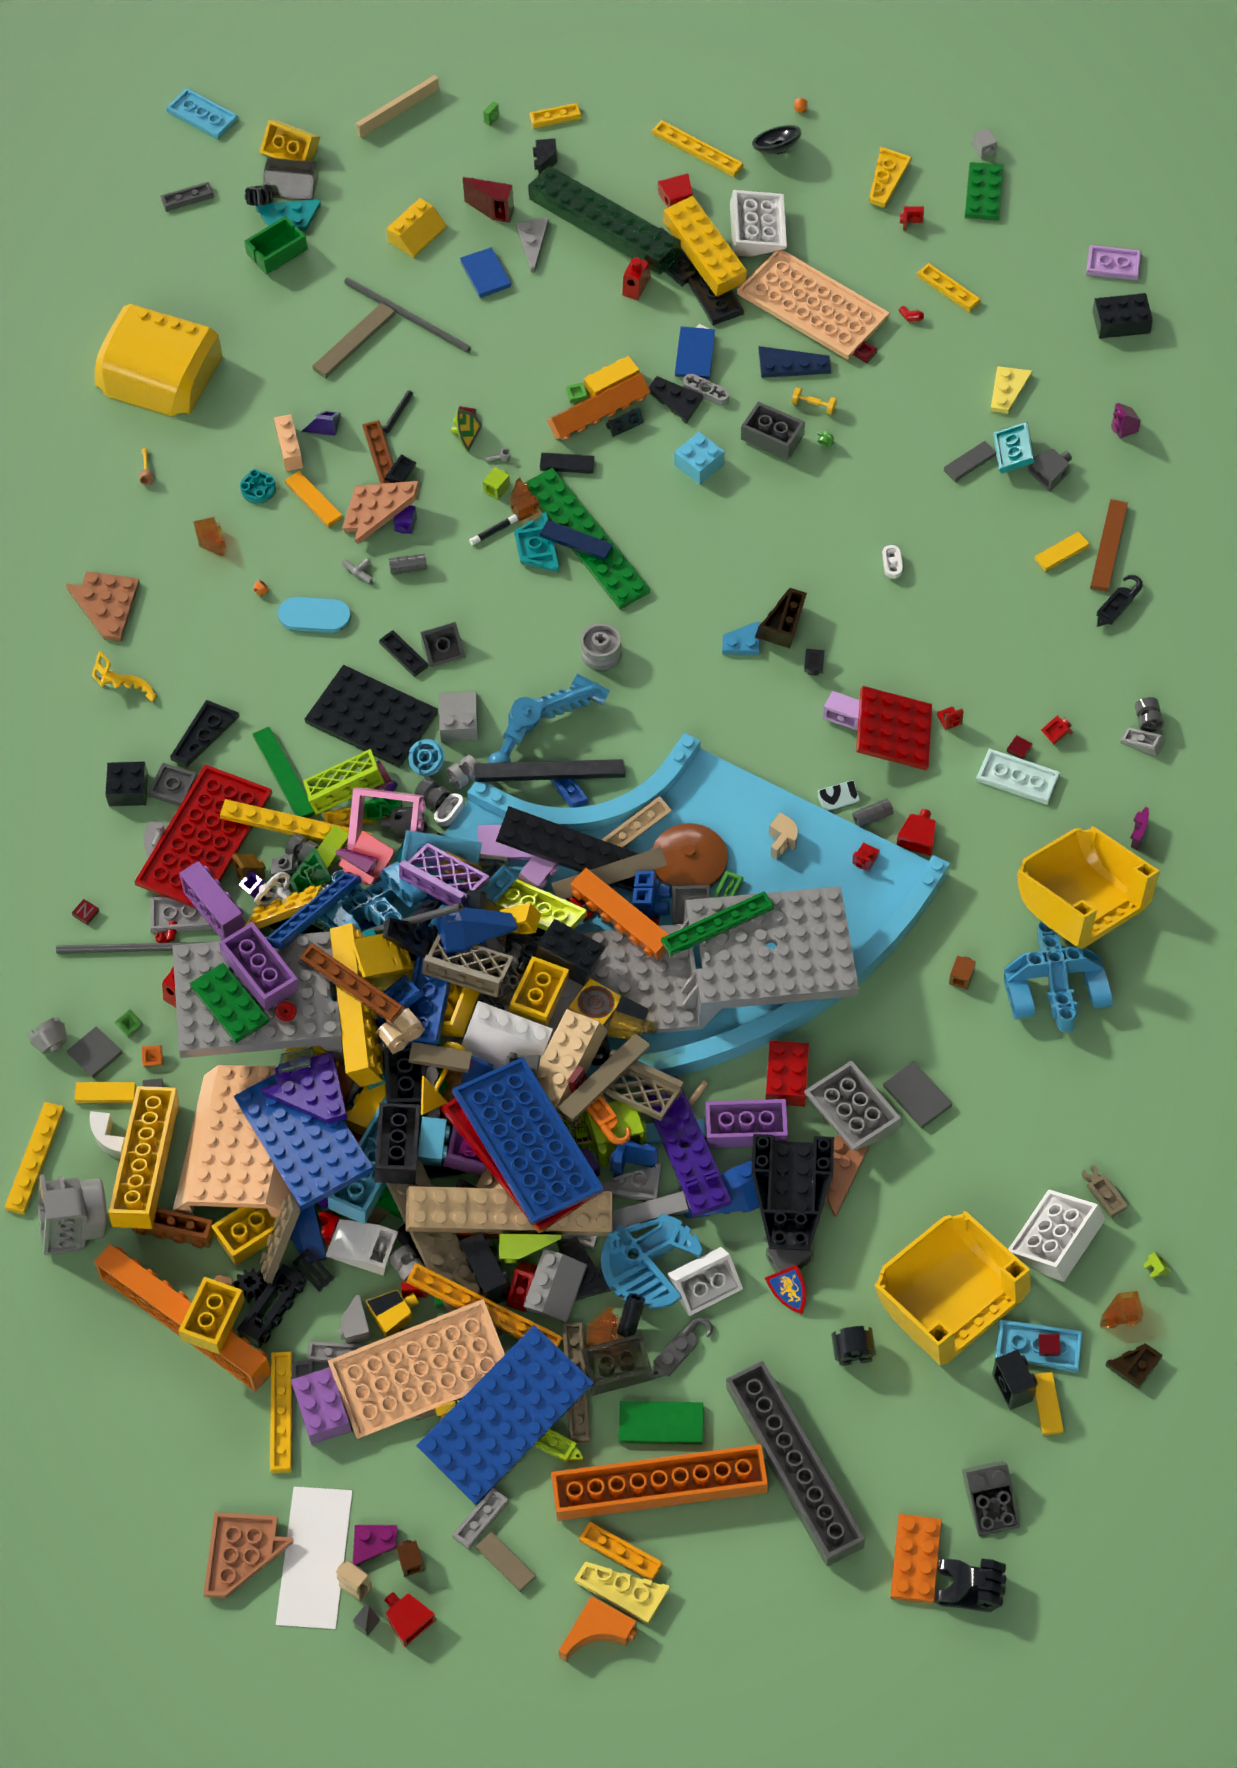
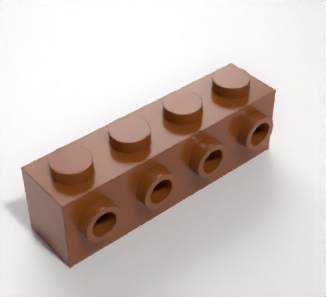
M161 1208L156 1209L152 1229L132 1228L139 1235L149 1234L161 1240L167 1238L178 1244L189 1243L196 1248H210L214 1237L211 1228L214 1224L213 1220Z

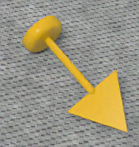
M446 1042L443 1045L446 1048L467 1051L462 1045L455 1042ZM443 1069L435 1087L432 1086L425 1076H422L421 1115L448 1103L438 1090L449 1069Z

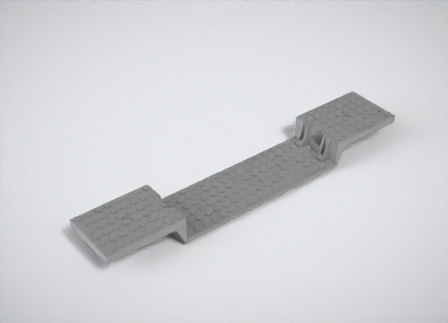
M841 886L766 893L774 905V910L699 944L702 969H696L693 952L694 946L671 957L666 952L657 961L654 957L649 958L639 945L634 946L629 941L627 935H621L616 930L582 933L606 946L601 960L589 979H593L618 995L624 996L648 1009L647 1023L644 1030L615 1021L618 1013L615 1011L604 1026L608 1030L606 1033L607 1038L633 1036L635 1033L637 1035L651 1034L647 1032L649 1025L657 1028L655 1033L703 1029L724 1008L858 996L859 986ZM757 894L686 900L683 924L659 927L668 934H671ZM330 932L300 934L283 949L274 948L298 978L299 991L283 1000L293 1003L297 1010L295 1018L288 1022L277 1018L275 1009L278 1004L266 1011L263 1009L222 957L219 946L220 941L173 945L180 1058L320 1045L328 1053L333 1052L335 1059L339 1063L344 1062L336 985L333 984L334 1002H331L329 980L303 963L299 958L311 943L333 957ZM498 940L499 944L505 951L506 940ZM512 942L513 949L507 955L513 956L512 964L516 969L519 965L518 958L521 956L522 946L517 942ZM768 943H774L777 947L775 949H769L766 945ZM222 962L269 1018L268 1024L236 1044L190 987L192 981ZM525 970L522 974H519L521 978L523 977ZM569 978L547 1026L553 1029L548 1043L554 1035L566 1009L569 1010L570 1004L584 987ZM480 992L477 1001L483 1000L485 1004L492 1006L490 1001ZM515 992L501 1000L504 1011L509 1012L510 1002ZM475 1006L463 1037H451L441 1034L443 1045L446 1042H455L462 1045Z

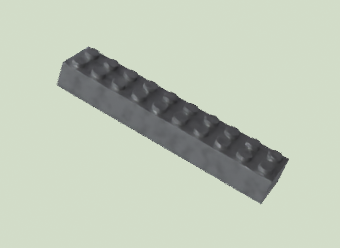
M764 1361L726 1378L728 1393L758 1445H762L764 1457L826 1567L863 1549L865 1544L864 1536Z

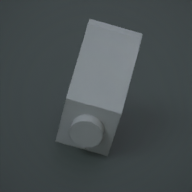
M357 1295L340 1319L342 1327L338 1328L341 1340L345 1339L347 1344L371 1340L360 1295Z

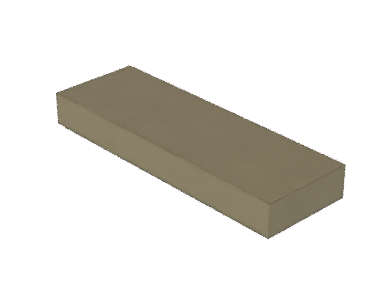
M413 1042L409 1063L468 1073L472 1052Z
M492 1532L476 1545V1549L519 1592L535 1579V1575Z

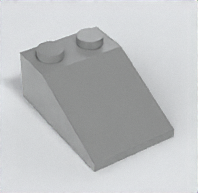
M476 692L439 694L441 742L478 740Z

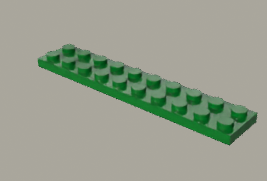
M553 468L523 483V489L542 513H547L549 521L613 544ZM614 544L606 561L572 549L619 610L650 593V588Z

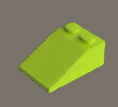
M500 1234L499 1259H504V1263H517V1259H523L562 1240L563 1235Z

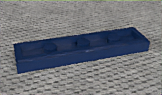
M547 520L540 532L541 538L606 561L613 548V544L549 520Z

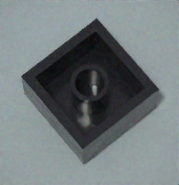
M145 761L107 763L105 795L108 805H146L148 771Z
M1019 1350L995 1358L992 1372L1010 1410L1032 1402L1036 1393V1385H1038L1035 1375L1033 1373L1030 1374L1027 1368L1028 1362L1024 1355L1021 1356Z

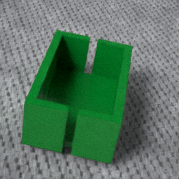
M284 216L244 241L246 254L255 264L257 263V266L266 275L308 250L306 236L295 227L287 216Z

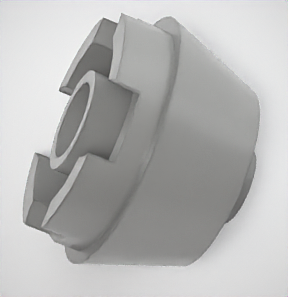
M59 1017L55 1020L52 1018L41 1023L35 1033L33 1030L28 1033V1037L31 1040L30 1044L42 1054L58 1051L62 1048L61 1045L67 1041L65 1024L60 1021Z

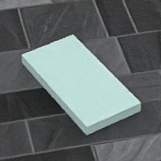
M989 748L977 775L976 782L1048 805L1060 772Z

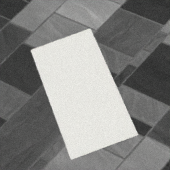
M293 1487L287 1537H293L294 1543L285 1550L276 1625L336 1629L341 1589L339 1580H337L336 1570L344 1562L352 1490Z

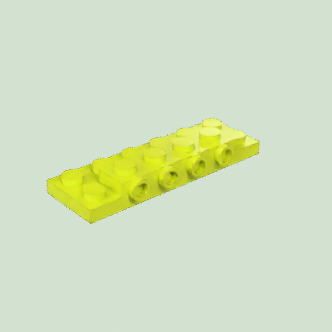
M518 879L495 903L498 909L502 910L531 902L541 913L538 928L545 931L554 918L575 929L587 916V909Z

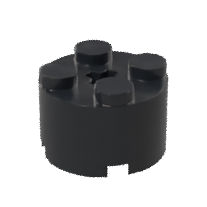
M864 1326L847 1327L840 1329V1334L836 1335V1332L831 1334L834 1357L836 1361H839L840 1366L852 1364L851 1361L860 1360V1363H869L872 1361V1357L876 1355L871 1327H868V1330H864Z

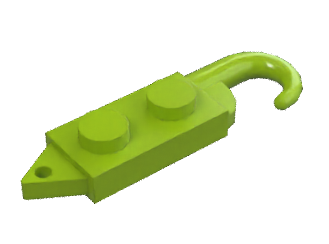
M551 1429L534 1445L565 1463L568 1461H583V1457L577 1448V1443Z

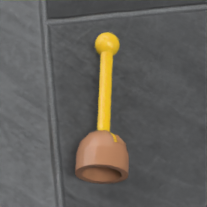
M147 448L142 449L144 470L139 475V481L143 485H150L154 481L153 473L148 470L147 454L149 451Z

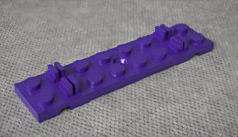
M648 1086L643 1087L644 1091L653 1090V1088ZM682 1088L681 1096L678 1100H675L662 1121L651 1118L685 1199H687L693 1217H697L732 1205V1201ZM663 1093L660 1094L662 1099L671 1098ZM656 1095L647 1096L649 1101L658 1100ZM660 1105L652 1106L653 1110L659 1113L662 1111ZM685 1144L689 1145L688 1148H682Z

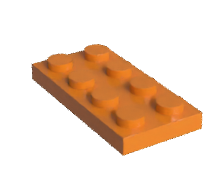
M899 1514L890 1599L933 1604L941 1519Z

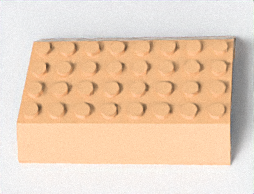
M217 1065L204 1075L174 1202V1212L193 1214L195 1206L267 1208L271 1217L281 1216L282 1202L288 1198L291 1192L234 1099V1095L274 1075L275 1068L278 1066Z

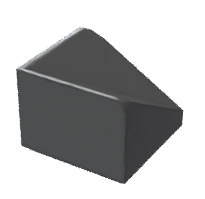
M367 1604L353 1619L355 1628L365 1636H368L380 1621L379 1617Z

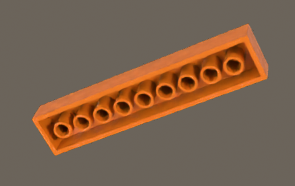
M109 1244L94 1261L99 1277L180 1336L179 1328L191 1305V1302L188 1301L189 1298L183 1292L179 1291L177 1293L173 1290V1286L168 1281L158 1279L157 1274L151 1269H144L136 1258L133 1257L131 1259L126 1256L127 1253L121 1247L117 1246L115 1248ZM231 1329L220 1354L192 1345L255 1392L271 1375L267 1354L259 1348L257 1350L254 1349L246 1338H239L235 1335L236 1332Z
M761 1444L551 1472L557 1521L764 1494L768 1490Z

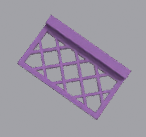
M429 843L420 849L409 861L403 860L399 864L400 879L448 905L462 903L463 907H466L467 896L458 889L469 888V890L477 891L489 881L487 874ZM430 851L434 853L435 856L424 857V854ZM447 860L451 863L448 865H440L439 861ZM426 862H436L437 866L426 867ZM423 863V867L417 868L414 864ZM454 869H463L466 873L455 874ZM452 870V874L441 875V871ZM438 871L439 875L432 876L427 872ZM473 877L481 879L477 882H470V878ZM467 878V883H457L456 879ZM443 880H454V884H447Z

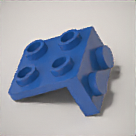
M631 1140L622 1145H617L616 1150H612L610 1158V1170L613 1171V1177L623 1175L626 1162L654 1167L658 1163V1149L650 1144L640 1145Z

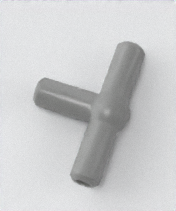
M366 558L357 567L347 560L342 561V566L351 571L354 576L361 578L368 584L372 583L373 578L363 572L371 564L369 559Z

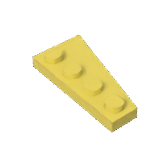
M589 1562L583 1564L574 1579V1582L646 1624H649L670 1590L668 1585L653 1583L648 1579H639L630 1574L615 1572L610 1568Z

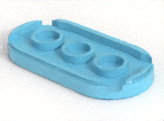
M291 597L283 601L278 608L280 623L285 628L295 631L335 633L341 631V628L344 626L346 627L351 619L349 607L343 601L337 599Z

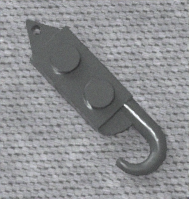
M701 1317L695 1318L676 1335L654 1359L652 1379L666 1375L670 1376L696 1348L697 1338L693 1331L698 1325H705L708 1329L706 1336L710 1337L713 1327L709 1320Z

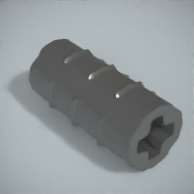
M425 554L389 559L391 574L427 570Z
M886 798L872 805L869 804L867 807L860 808V810L853 812L852 816L854 823L859 827H863L894 814L891 802Z

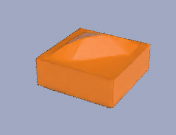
M162 1045L142 1046L143 1066L163 1065Z

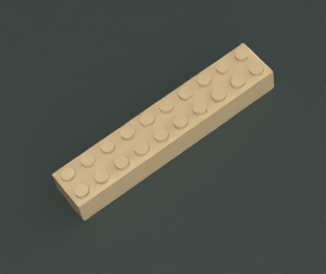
M566 1009L540 1060L536 1078L556 1111L572 1094L567 1081L578 1066L584 1068L585 1073H587L608 1031L599 1021ZM485 1167L476 1187L503 1189L488 1168Z
M409 1186L406 1190V1231L479 1233L482 1231V1233L539 1234L504 1189ZM602 1192L540 1234L608 1236L609 1233H612V1192Z

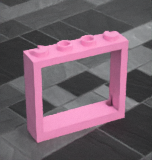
M360 787L353 788L348 850L353 849L362 833L365 796L413 802L410 831H423L424 820L422 816L426 810L425 796Z

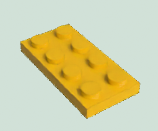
M322 885L317 887L310 886L304 892H294L282 900L280 898L275 899L267 906L259 905L253 909L245 926L253 922L260 929L292 917L324 889Z

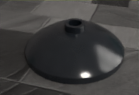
M794 125L769 129L754 138L752 141L753 148L762 153L782 154L799 140L802 134L801 129Z

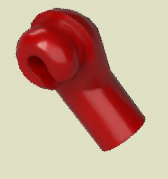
M905 305L901 306L898 310L908 322H918L924 319L923 312L918 310L909 311Z
M175 921L169 922V925L177 924ZM169 929L165 933H157L155 941L157 943H169L176 938L177 931Z

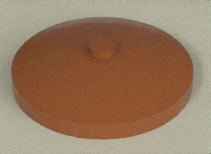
M686 823L673 826L657 838L652 848H662L667 865L653 871H655L658 880L665 886H670L671 889L672 886L710 885L711 888L722 878L727 868L728 853L724 841L715 831L703 825Z

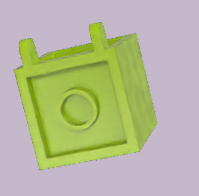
M619 1101L608 1103L618 1119L617 1126L612 1130L615 1136L623 1138L626 1135L625 1128L629 1127L631 1131L629 1140L636 1144L644 1145V1141H647V1128L644 1120L641 1121V1111ZM587 1113L598 1161L601 1167H606L608 1165L607 1159L611 1158L612 1150H616L617 1145L607 1139L602 1130L598 1128Z

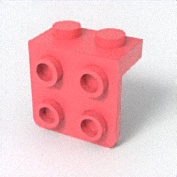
M362 832L352 851L378 858L379 862L373 872L366 873L343 858L339 865L343 867L345 873L361 876V883L372 885L379 881L380 873L387 867L394 854V849L369 833Z

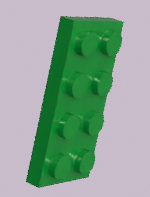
M970 162L965 218L999 221L1003 165Z
M223 962L190 983L191 989L235 1044L269 1023V1018Z

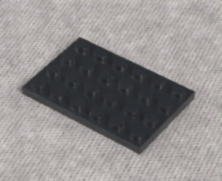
M342 665L304 720L306 724L361 750L367 751L371 749L374 756L400 768L409 756L411 747L421 739L437 716L438 708L346 665Z

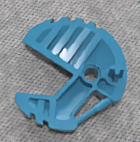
M665 1214L659 1215L658 1219L641 1224L637 1223L626 1227L618 1225L612 1233L608 1234L602 1249L601 1269L604 1280L610 1290L616 1289L614 1294L618 1298L625 1296L623 1298L624 1302H626L629 1293H636L646 1299L643 1307L652 1304L648 1309L672 1306L681 1299V1295L653 1261L674 1248L686 1251L700 1258L702 1247L697 1236L694 1233L692 1237L690 1234L691 1229L687 1225L685 1228L682 1227V1221ZM659 1224L637 1239H634L630 1234L631 1232L642 1230V1228ZM635 1254V1255H637L638 1257L635 1258V1259H632V1258H630L629 1256Z

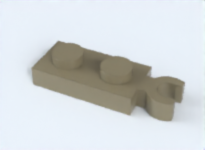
M1091 1166L1092 1175L1087 1174L1085 1170L1082 1171L1083 1179L1090 1182L1087 1188L1110 1218L1128 1208L1127 1203L1106 1175L1103 1174L1099 1177L1096 1166Z

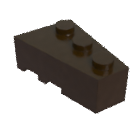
M789 588L777 602L774 609L769 612L765 620L758 626L755 638L790 648L807 593Z

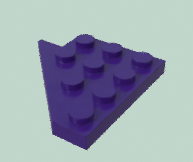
M333 1052L276 1067L277 1084L261 1088L264 1096L327 1124L348 1119Z

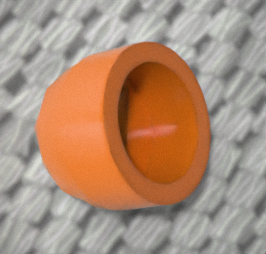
M803 98L796 99L794 101L795 110L799 113L806 111L807 100Z
M258 580L253 590L257 595L262 596L270 589L263 581Z

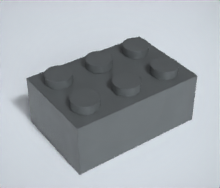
M757 402L741 426V440L787 460L805 433L804 421L760 402Z

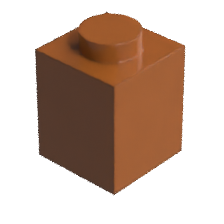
M957 955L950 974L949 984L968 990L975 971L976 961L969 957Z

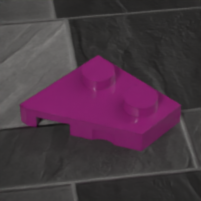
M355 1525L353 1564L358 1567L362 1562L369 1559L373 1560L380 1557L382 1553L395 1550L398 1535L397 1525Z

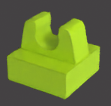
M1156 1252L1148 1256L1149 1259L1143 1265L1145 1269L1154 1267V1271L1149 1274L1151 1278H1157L1161 1275L1166 1276L1172 1272L1162 1255Z

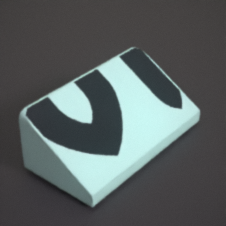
M853 780L818 791L819 802L822 808L827 811L860 802Z

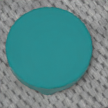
M257 469L251 470L240 483L242 497L251 503H264L270 500L276 492L274 477Z

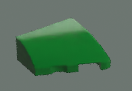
M378 797L364 803L363 819L382 821L383 816H391L394 808H403L402 800Z
M314 847L289 881L294 891L301 893L310 886L317 887L332 880V876L317 848Z

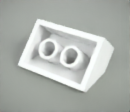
M722 1247L667 1274L671 1284L681 1295L679 1301L688 1316L743 1290L731 1256Z

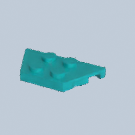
M316 199L271 203L256 206V211L261 214L263 221L269 226L287 216L300 231H307L310 222L315 217L317 208L321 207V201Z
M543 512L537 520H531L525 526L519 527L514 531L519 559L523 565L558 572L559 565L554 543L540 537V532L548 520L547 513Z

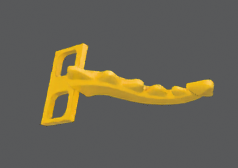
M102 651L98 652L92 676L101 687L110 683L113 684L114 688H119L121 685H124L126 688H131V685H133L135 689L142 687L141 691L147 692L145 696L151 702L155 701L157 694L153 692V689L145 680L137 676L118 675L113 670L109 671L110 660ZM101 657L106 661V667L101 664ZM97 671L102 674L101 681L97 677Z

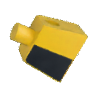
M398 1290L366 1301L370 1314L385 1338L396 1334L413 1320L410 1309L419 1304L414 1293L402 1298Z

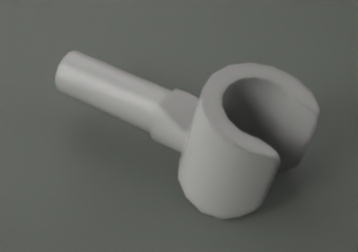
M503 448L500 454L485 458L486 462L494 460L508 462L510 459L509 449Z

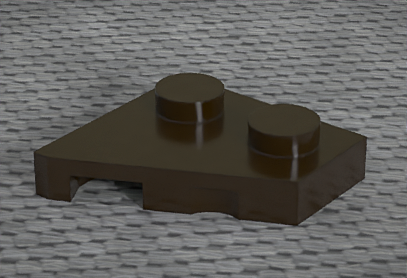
M1145 1343L1133 1351L1129 1350L1123 1353L1122 1356L1114 1360H1108L1105 1366L1139 1389L1163 1355Z

